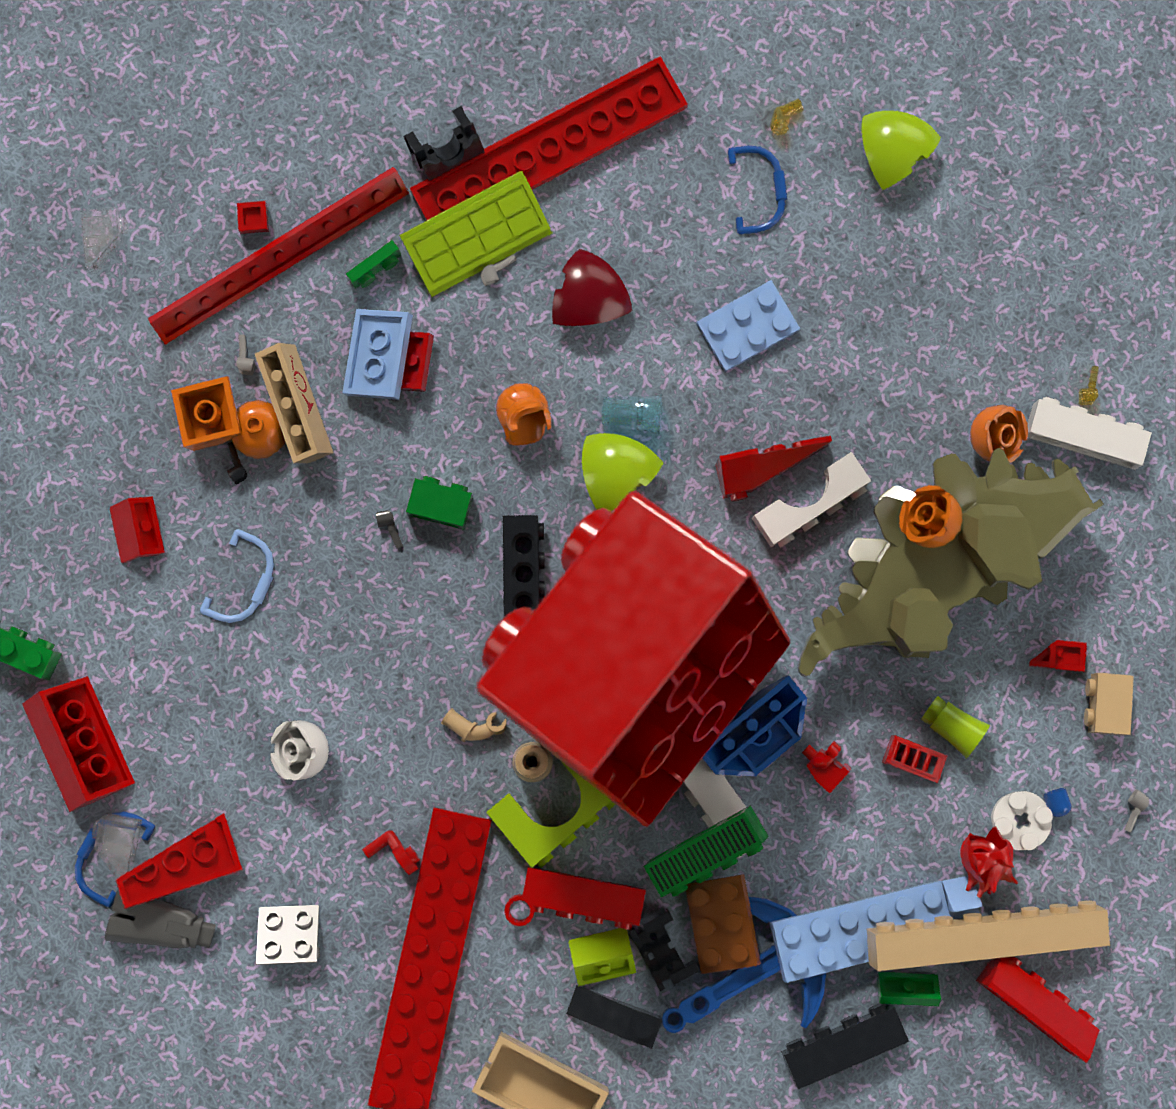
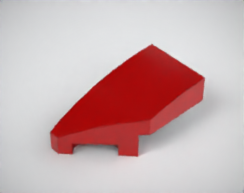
M1056 640L1030 660L1029 666L1085 673L1087 642Z

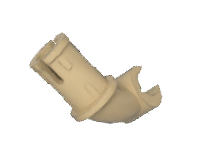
M451 708L441 724L461 736L462 742L466 740H483L492 735L502 734L506 729V719L502 725L492 726V721L497 716V712L491 713L485 724L477 725L478 723H471Z

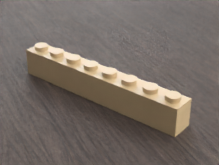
M1080 901L1078 906L1068 907L1067 904H1051L1049 909L1039 910L1038 907H1023L1021 912L1011 913L1009 910H995L989 916H982L980 913H966L961 919H953L951 916H937L933 922H924L922 919H909L905 921L904 925L880 922L876 924V928H867L869 965L877 971L1110 946L1108 910L1096 905L1095 901Z

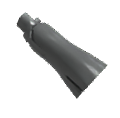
M117 890L112 911L115 913L110 915L105 932V941L146 944L175 949L187 947L195 949L197 945L210 948L216 925L203 922V917L198 918L193 912L159 898L124 910L119 891Z

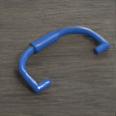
M760 146L731 147L728 149L729 164H736L735 154L758 153L766 157L773 165L775 171L773 172L776 201H778V209L774 217L767 223L744 227L742 217L736 218L738 234L758 233L768 230L779 222L785 210L787 191L784 171L781 170L777 158L770 151Z
M115 812L102 818L94 828L91 827L77 852L75 880L80 890L90 899L107 908L113 905L116 891L112 890L108 899L95 893L86 885L83 879L82 866L102 834L100 831L106 824L114 820L126 819L143 826L146 830L141 838L146 841L149 840L155 825L129 812Z

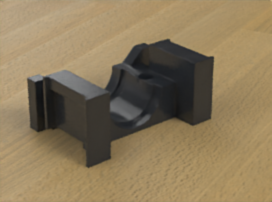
M462 106L452 110L458 127L453 129V136L446 145L438 148L432 147L428 143L421 145L413 131L403 136L410 154L415 155L420 169H424L429 181L485 152L475 126L464 113Z
M667 908V912L645 924L641 922L644 930L636 933L634 928L628 930L660 992L665 989L662 982L669 978L673 985L676 986L675 984L695 973H701L695 960L683 964L675 947L670 949L668 943L671 942V939L664 925L674 919ZM651 933H656L655 939L650 938ZM652 952L654 958L650 960L648 954ZM667 964L673 965L671 970L666 969Z

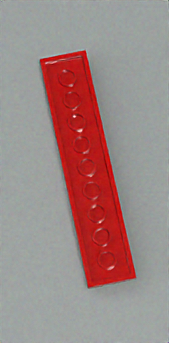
M659 56L484 148V153L429 181L427 178L410 187V192L425 219L428 220L519 171L523 172L533 190L687 109L688 103L663 59Z
M433 808L368 1106L381 1109H429L491 827V819Z

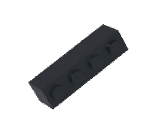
M876 1004L868 1008L869 1014L858 1018L857 1014L842 1019L840 1021L842 1025L831 1030L830 1026H826L814 1031V1037L803 1042L802 1038H798L788 1042L785 1045L787 1049L781 1051L797 1089L804 1088L908 1043V1037L895 1007L892 1005Z

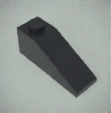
M578 985L575 987L566 1013L621 1038L651 1049L662 1022V1018L658 1014L584 987H578Z

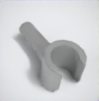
M511 255L500 263L486 266L480 275L484 286L498 282L497 272L517 260L516 257Z
M242 334L238 336L240 353L236 364L241 374L252 376L254 374L255 359L247 358L246 335Z
M1138 789L1134 790L1128 799V802L1134 806V809L1131 811L1132 813L1124 830L1130 833L1140 813L1149 805V798Z

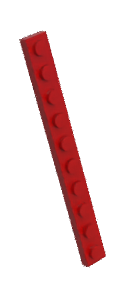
M393 166L147 319L166 345L409 194V191L398 171Z

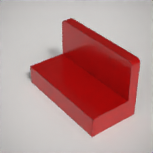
M153 496L127 498L110 507L121 563H127L139 557L157 556L165 553Z

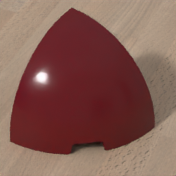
M579 249L570 257L562 270L565 274L563 287L556 289L552 306V321L554 325L585 326L599 324L620 318L633 311L630 296L623 281L606 261L582 249Z

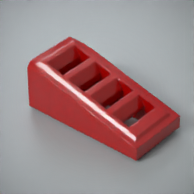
M891 735L882 763L938 783L947 755L902 737ZM900 745L905 748L899 762L895 758ZM913 749L916 751L909 766L906 765L910 750ZM924 753L926 757L921 770L916 769L920 755ZM935 757L937 761L933 773L929 774L927 770L931 758Z

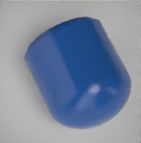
M1055 789L1043 795L1046 806L1051 810L1052 816L1062 817L1070 812L1072 805L1066 789Z

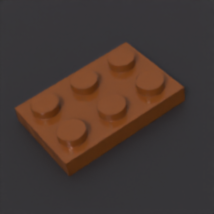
M744 874L706 880L699 884L697 882L686 884L688 886L686 895L701 974L760 965L761 961Z

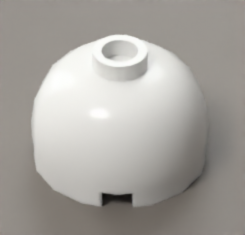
M301 720L283 722L276 728L271 738V744L275 743V753H271V761L276 772L286 780L292 779L295 781L311 778L320 772L327 762L329 753L328 741L324 732L315 724Z

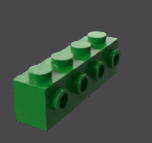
M13 626L10 627V630L0 627V661L40 679L50 680L62 653L53 650L55 644L41 638L34 642L26 638L27 632Z

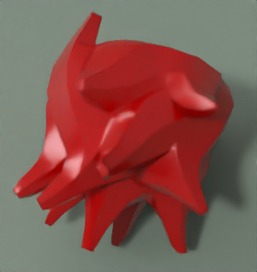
M997 826L992 827L986 838L969 833L963 841L960 850L962 864L968 875L966 891H970L979 882L980 887L976 896L980 898L985 892L989 895L992 892L995 893L1000 880L1018 884L1012 875V868H1014L1013 846L1009 840L1002 838Z

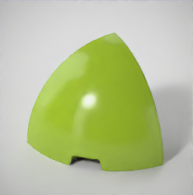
M892 110L869 113L862 118L861 131L864 150L871 170L882 190L891 187L913 172L911 167L918 161L927 159L936 149L941 139L939 134L928 123L905 112Z
M610 433L592 434L586 436L583 444V476L589 496L596 509L606 508L613 511L629 492L635 491L640 486L646 487L663 465V461L651 449L626 436Z

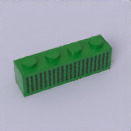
M751 805L651 858L643 867L661 898L669 893L675 897L688 889L686 884L694 880L699 884L713 876L711 871L721 866L722 870H726L738 862L737 857L745 853L748 857L758 853L764 848L762 844L769 836Z

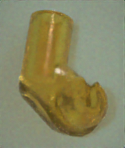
M799 98L775 108L770 122V127L774 134L784 135L787 133L790 117L804 111Z

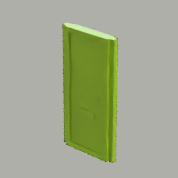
M519 171L399 236L430 296L433 297L482 271L486 266L493 265L552 234V231L522 171Z

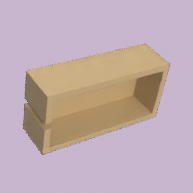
M502 1031L489 1054L488 1062H485L472 1089L473 1093L504 1109H601L609 1094L607 1086Z

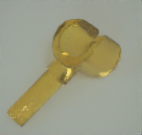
M1092 366L1088 388L1079 389L1080 405H1092L1098 397V389L1096 388L1098 366Z

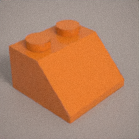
M228 376L171 390L183 447L196 451L223 444L241 434Z

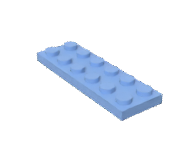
M934 881L770 922L783 982L788 983L869 962L867 928H876L877 923L892 922L894 925H904L905 921L909 919H922L924 922H933L937 916H950L942 882Z

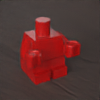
M833 741L826 751L821 748L819 752L809 744L802 752L810 760L806 766L816 782L828 793H831L852 768L847 763L843 765L837 761L836 757L841 751V746L837 742Z

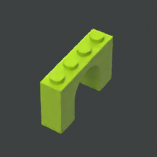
M562 761L561 763L577 781L581 791L579 809L571 820L555 827L540 825L527 815L510 793L486 812L531 868L536 864L542 868L554 857L551 851L558 845H561L563 849L577 838L574 834L577 829L583 825L587 830L600 819L596 813L605 806L610 810L616 805Z

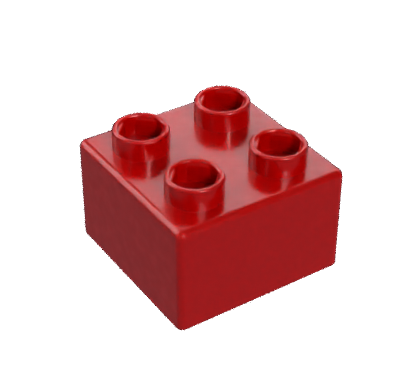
M633 491L623 498L613 512L606 508L596 509L577 524L562 550L561 563L565 573L535 610L528 607L516 609L504 617L495 627L483 648L481 661L487 671L478 681L477 691L546 750L641 825L647 827L659 815L789 647L791 640L749 569L645 496Z

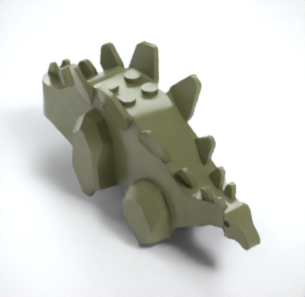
M1000 448L993 451L985 477L977 478L968 463L961 461L956 454L951 453L936 459L933 462L934 486L941 487L958 501L962 510L963 521L959 533L947 545L938 548L918 546L907 538L899 526V515L902 505L906 500L910 502L917 494L899 486H892L880 495L879 502L875 505L873 512L885 540L859 537L853 540L847 554L854 563L852 574L860 585L844 582L838 587L840 596L837 601L842 613L835 606L831 605L822 612V619L820 617L813 618L812 622L816 631L810 634L805 642L799 658L798 673L804 677L809 676L816 664L828 657L832 651L848 647L868 645L892 646L904 658H929L930 652L944 651L947 649V637L953 627L948 617L949 610L955 606L962 605L971 598L982 597L998 605L1007 599L1008 582L1028 590L1042 582L1039 559L1046 556L1084 517L1104 505L1103 501L1099 499L1093 503L1076 475L1079 472L1077 467L1074 466L1070 469L1060 459H1054L1051 463L1054 478H1049L1041 467H1036L1033 463H1027L1024 471V480L1018 478L1015 467L1009 463L1005 452Z

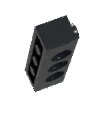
M538 515L503 516L504 617L517 609L516 603L522 597H528L532 600V610L538 607L539 599L545 598V581H539V569H545L544 552H539V540H544V523H538ZM519 540H529L532 543V549L525 554L519 553L515 548ZM521 568H528L533 573L532 579L527 583H521L516 579V573Z

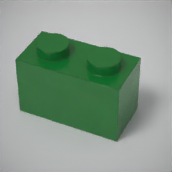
M423 476L422 480L415 478L406 510L407 515L464 530L473 499L472 493L467 492L468 487L451 483V487L439 485L440 480L428 476Z

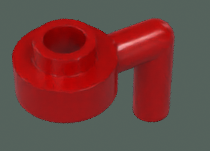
M391 830L386 831L362 849L369 859L389 845L394 857L408 875L419 869L417 862L420 861L417 853L411 846L405 848Z

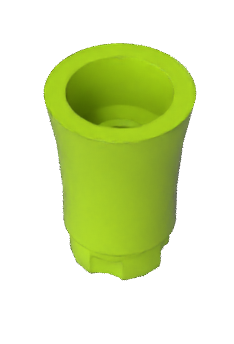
M939 696L934 699L921 718L922 721L930 725L929 728L953 745L966 759L974 751L990 727L989 724L972 717L949 701L946 703Z

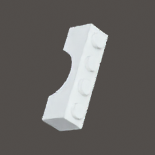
M852 452L827 467L824 471L825 490L817 503L799 508L789 506L778 499L753 516L752 520L770 547L778 544L782 548L795 539L793 533L800 528L804 532L808 531L819 523L817 517L826 512L828 516H831L843 508L841 504L843 500L849 496L852 500H855L867 492L865 486L871 480Z

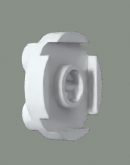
M1027 791L1012 792L1001 797L995 804L991 814L993 827L997 826L1002 838L1009 840L1014 850L1035 849L1047 839L1052 827L1051 820L1053 816L1051 810L1046 806L1043 799ZM1027 814L1028 826H1022L1018 829L1016 827L1017 821L1014 820L1015 815Z

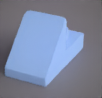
M968 876L941 881L949 914L953 919H961L966 913H980L979 908L982 907V902L976 896L978 893L976 887L974 886L970 891H966Z

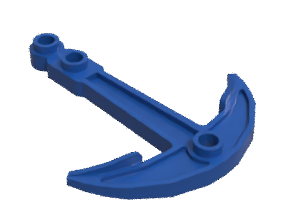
M749 897L751 913L766 924L797 916L789 908L768 899ZM775 944L759 954L760 965L738 968L713 985H706L682 999L678 1007L666 1009L662 1014L664 1028L671 1033L680 1032L686 1023H695L718 1009L722 1002L780 971ZM826 973L803 978L804 982L801 983L803 1010L800 1026L807 1028L820 1008L824 997ZM697 998H702L705 1001L702 1009H696L693 1005ZM670 1014H677L679 1016L677 1024L672 1025L668 1022Z

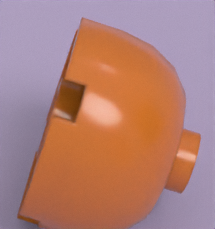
M261 400L248 401L236 409L241 434L231 440L235 448L242 454L254 459L269 458L283 447L285 439L272 403Z
M1005 405L988 407L982 410L972 423L970 431L972 447L977 454L987 461H990L993 451L1000 448L1005 452L1009 463H1012L1023 451L1019 448L1022 440L1027 441L1028 423L1024 414L1016 410L1015 407Z
M927 485L914 491L917 495L910 502L906 500L902 505L899 515L901 531L906 534L910 541L921 547L938 548L947 545L957 536L963 522L962 510L958 501L953 495L939 486Z

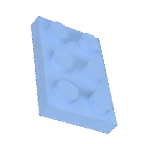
M772 280L707 315L696 323L724 372L731 370L800 330L799 325Z
M356 309L343 394L355 397L399 400L413 318L412 314L400 311Z

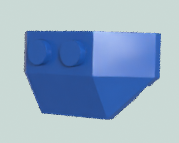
M789 675L761 689L742 706L702 759L715 775L757 776L801 739L808 698Z

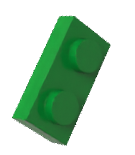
M391 240L348 271L346 276L355 289L360 285L362 288H365L376 279L375 275L382 269L388 271L396 266L399 262L398 258L401 256L398 246Z
M878 972L879 1004L940 1006L941 994L938 974Z

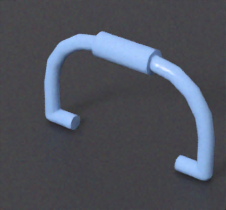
M239 529L234 531L229 544L236 547L239 538L254 543L264 553L267 565L265 574L262 573L252 596V603L242 613L229 616L208 609L212 599L205 597L200 613L227 623L242 621L252 615L258 605L263 603L273 580V577H271L274 567L272 552L265 542Z

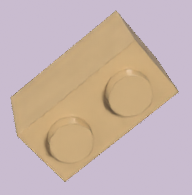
M1108 673L1091 674V679H1087L1085 686L1086 696L1090 697L1089 708H1086L1084 712V725L1088 726V733L1131 735L1134 676Z

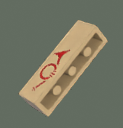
M277 343L255 353L293 463H311L334 453L296 346L293 344Z

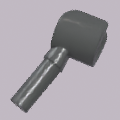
M388 510L377 512L378 527L388 526V531L396 549L402 547L403 544L396 531L392 512Z

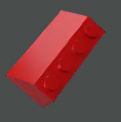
M88 676L37 692L22 703L69 812L90 805L135 784Z
M1015 956L991 959L976 981L1069 1054L1087 1063L1091 1058L1100 1029L1092 1024L1095 1019L1081 1008L1078 1011L1068 1005L1071 1000L1057 989L1052 993L1044 987L1047 981L1034 971H1031L1029 974L1020 968L1022 962Z

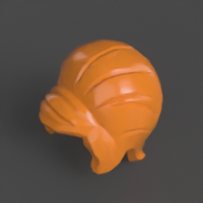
M528 383L514 384L506 388L498 397L496 404L497 417L505 431V440L509 445L536 443L544 436L546 426L547 430L551 429V413L548 408V401L538 387Z

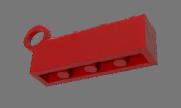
M528 866L523 894L512 896L507 901L504 912L508 922L515 926L527 925L533 919L535 912L544 913V908L556 910V916L573 919L574 914L586 916V922L603 924V919L615 921L614 927L632 930L633 925H640L646 890L644 888ZM518 900L526 902L530 908V914L522 920L515 919L510 913L511 904Z

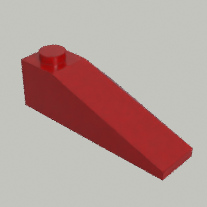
M831 435L797 441L791 444L792 448L787 449L786 445L778 444L763 450V453L760 454L758 448L719 456L715 467L723 499L730 497L731 502L748 498L747 493L753 492L829 446L832 442Z

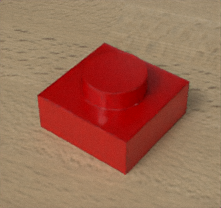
M266 201L237 203L238 231L240 234L269 232Z

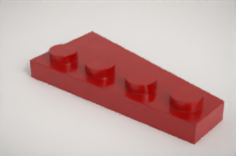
M221 814L213 821L198 828L187 837L172 844L156 856L117 878L115 881L124 910L242 871L225 814Z

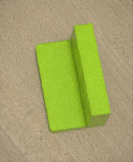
M613 929L571 939L568 942L578 987L637 973L626 929Z

